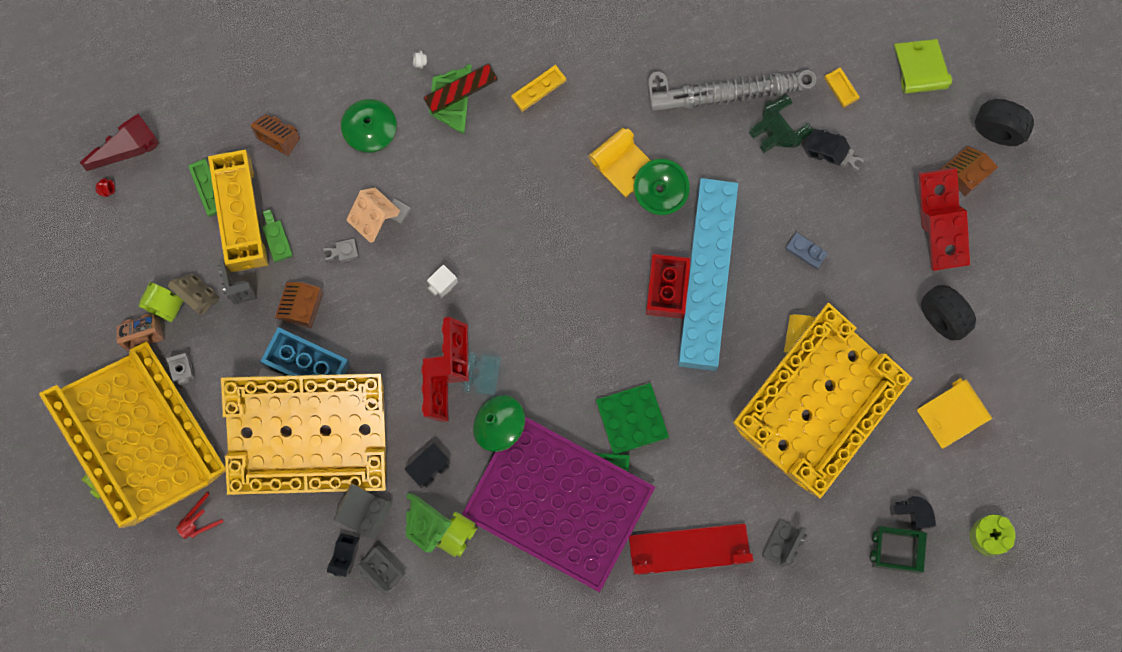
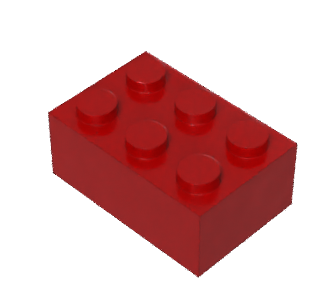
M652 254L645 315L684 318L691 258Z

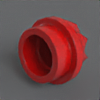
M103 178L96 183L95 191L100 196L109 197L114 194L115 185L112 180Z

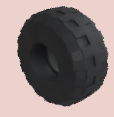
M993 99L981 105L975 119V125L978 133L991 142L1006 146H1019L1028 141L1034 127V119L1028 109L1016 102L1005 99Z
M937 285L923 296L921 310L931 326L943 337L951 341L961 340L975 328L976 317L974 311L965 298L955 289L948 285Z

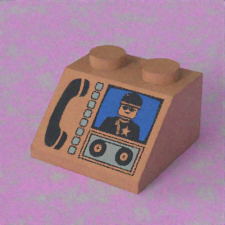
M154 314L142 315L140 319L134 321L132 319L125 320L121 325L117 326V343L127 352L146 341L150 345L165 340L159 318Z

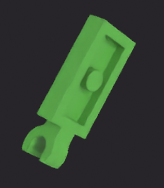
M270 209L263 211L267 225L262 226L274 262L293 257L281 221L275 222Z

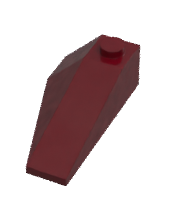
M136 114L121 124L116 135L113 137L109 135L105 139V145L96 147L80 161V164L86 171L151 152L157 147L159 141L141 116Z

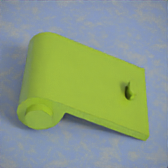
M938 39L894 44L902 72L901 89L903 94L948 89L949 85H952V76L948 74Z

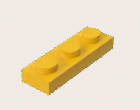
M554 65L511 95V99L523 112L565 83L566 77Z

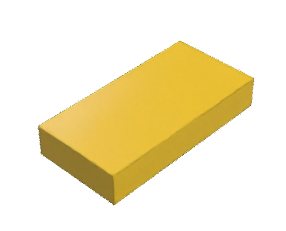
M841 67L824 76L825 81L843 108L859 100V95Z

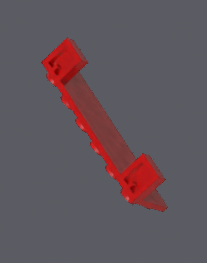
M746 524L630 535L629 537L633 576L748 564L754 561L753 553L749 551Z

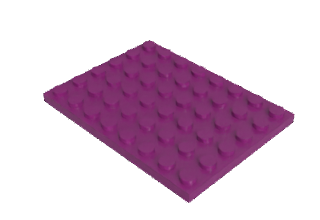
M525 417V425L521 436L510 448L501 452H495L462 515L475 522V525L600 593L656 487Z

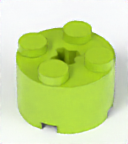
M149 282L139 301L138 307L172 323L184 300L178 295H174L170 290Z
M455 511L453 516L456 518H451V526L441 538V542L436 546L453 557H461L467 547V544H465L466 539L471 540L477 527H475V522Z
M989 515L975 522L970 530V542L974 549L982 555H1000L1014 546L1015 530L1008 518L1000 515ZM990 533L994 534L995 538L990 537Z

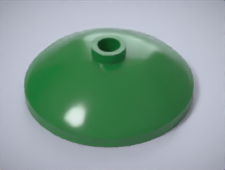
M364 99L355 102L345 111L341 120V132L344 140L350 147L363 153H373L387 147L394 139L397 130V122L393 111L385 103L374 99ZM366 119L371 120L368 124L364 123Z
M655 159L639 169L634 179L633 190L637 202L647 212L655 215H669L678 211L685 204L689 196L690 184L687 174L677 163L667 159ZM660 186L662 188V192H658L656 190V187Z
M506 395L496 396L485 402L478 410L473 423V434L478 445L490 452H501L510 448L519 439L524 429L525 413L522 405L516 399Z

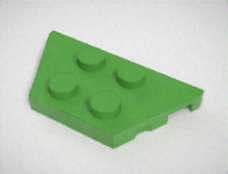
M469 64L463 69L452 70L445 75L441 74L433 77L431 93L471 73L472 65ZM469 96L433 115L429 110V115L459 133L465 134Z
M407 493V499L411 500L410 511H406V537L423 551L432 552L452 522L417 495Z

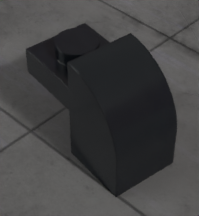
M912 496L908 498L909 504H907V501L895 502V505L890 507L891 515L910 514L912 530L928 529L936 526L934 510L931 504L924 498Z
M343 533L339 535L335 543L333 557L327 567L328 573L338 577H346L347 574L351 573L358 550L359 537Z

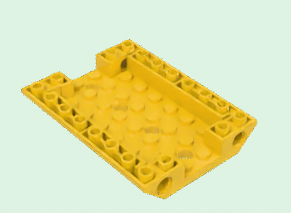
M830 303L823 307L733 421L739 434L798 486L819 499L822 498L913 379L885 353L878 354L854 332L857 328ZM850 351H853L856 355L853 362L848 359ZM828 380L833 384V388L830 391L825 388V383ZM804 410H807L810 414L807 421L802 418ZM781 440L786 442V449L783 451L778 447V443Z
M381 373L221 377L223 417H226L228 453L225 455L227 495L347 492L351 484L365 491L386 490L385 408ZM362 424L370 426L371 431L368 434L360 431ZM328 425L331 428V433L328 435L323 434L321 426ZM244 427L251 428L252 436H244L242 429ZM282 427H290L292 434L285 436L281 431Z

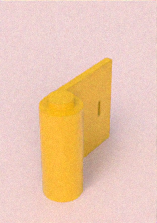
M621 128L589 154L588 158L603 176L626 198L634 191V177L637 172L651 160L634 144V134L628 128Z
M962 378L951 384L953 388L917 409L942 449L993 419L967 379L964 381Z

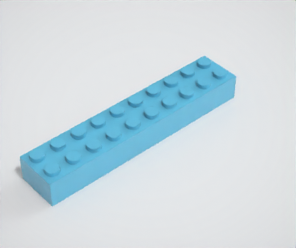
M700 179L690 255L686 311L683 318L678 358L679 367L716 371L718 368L738 183Z

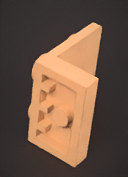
M376 188L360 190L347 217V222L371 243L375 241L384 220L398 216L400 210Z

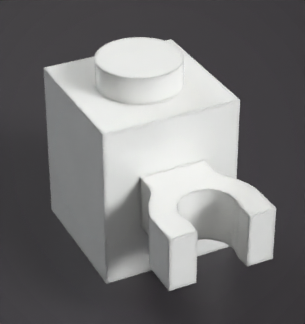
M442 265L427 280L428 290L434 296L438 294L442 298L458 283L457 277L447 267Z

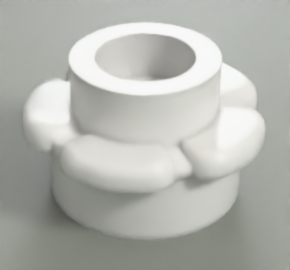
M419 51L413 54V65L422 69L423 65L427 63L426 54Z

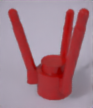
M208 492L197 502L185 518L180 521V524L176 526V530L184 539H187L189 536L193 539L198 534L224 522L223 519H220L195 531L197 526L194 522L205 510L202 509L191 519L190 517L209 496Z

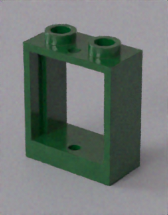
M879 526L876 528V531H873L872 542H874V550H871L870 562H873L872 567L917 574L924 572L926 532ZM883 534L914 538L912 566L880 562Z

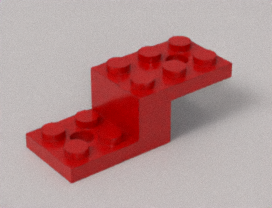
M953 167L918 173L921 226L929 233L931 270L938 271L969 266L967 210L959 205L957 168ZM943 185L942 192L935 194V187ZM948 245H953V251L949 254H946V247Z
M452 317L443 318L441 328L443 333L442 352L444 356L424 358L421 367L423 375L421 387L423 394V417L439 422H449L448 383L469 381L468 324Z

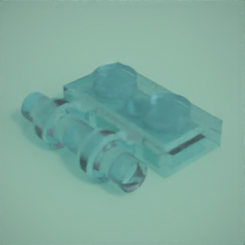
M469 353V381L462 382L464 384L462 391L470 392L471 385H475L477 394L495 396L501 357L482 354L481 362L476 361V354ZM475 368L479 369L478 379L473 378Z

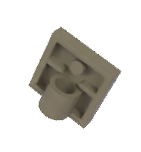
M193 273L173 279L168 284V287L199 315L204 314L211 305L216 304L220 299L212 288L204 284L201 278Z

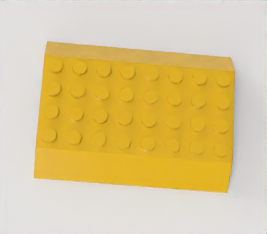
M147 341L130 349L129 356L67 386L59 388L58 385H55L39 393L40 398L119 528L136 525L207 487L226 472L222 461Z

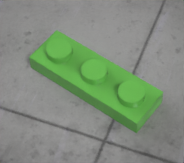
M203 159L188 165L207 216L211 217L217 214L210 167L207 160Z

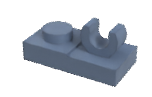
M797 232L785 249L816 270L828 254Z

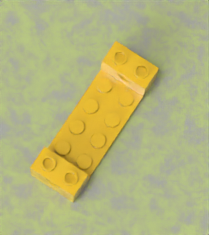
M240 150L208 156L226 267L232 273L269 266L266 247L261 240L251 178L254 177L248 152Z

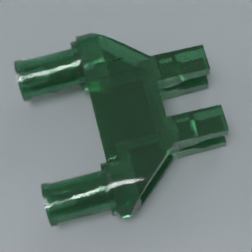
M787 94L775 102L769 101L766 103L762 121L750 129L749 134L753 139L764 132L769 136L759 147L763 153L775 146L786 148L798 147L801 141L813 131L812 127L809 129L811 126L809 123L797 131H793L780 114L781 110L792 104L791 98L787 99L789 97Z

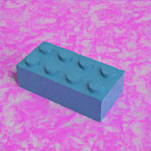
M279 327L260 361L263 366L277 373L284 374V376L346 374L350 366L348 359Z

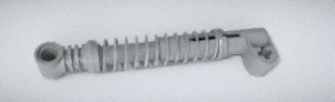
M805 70L790 75L770 74L769 80H765V76L762 75V81H758V77L755 76V82H751L750 77H748V83H744L743 78H741V84H737L736 79H734V85L727 80L726 83L720 81L719 84H715L712 82L711 85L705 83L704 86L698 84L697 87L686 85L681 89L669 90L664 73L654 72L647 81L651 111L680 107L692 109L694 105L699 108L701 104L706 107L709 103L713 106L714 103L717 102L720 105L723 101L726 104L729 101L735 103L737 98L742 102L744 97L749 101L751 96L756 100L758 95L763 99L765 94L770 98L772 93L775 97H779L784 93L791 92V90L792 92H806L815 85L816 76L812 71ZM801 78H808L809 85L803 84ZM655 79L661 82L658 88L664 89V91L652 93V90H655L657 84L653 83Z

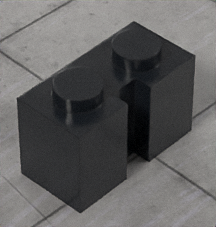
M813 129L803 146L809 157L817 160L825 159L828 163L838 166L841 165L851 148L846 137L843 135H835L826 130L820 131L817 129Z
M433 443L404 470L421 489L424 486L427 488L435 481L433 477L437 473L442 475L449 469L448 464L450 460Z

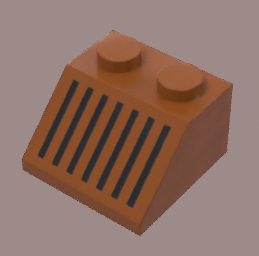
M265 114L250 125L255 137L259 141L286 156L290 155L300 139L298 130L289 124L287 126L282 124V121L275 116L270 117Z
M967 146L941 169L957 168L958 188L966 197L991 176L998 166L986 153Z
M286 282L275 319L312 329L323 296L321 288L302 282Z

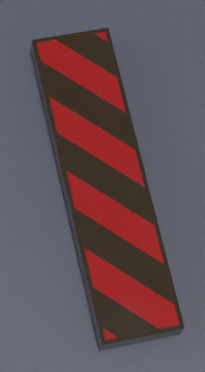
M488 63L423 97L433 115L498 81V78Z

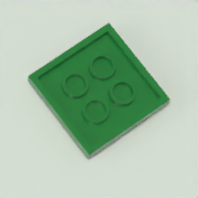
M651 383L596 400L613 454L618 455L669 439Z

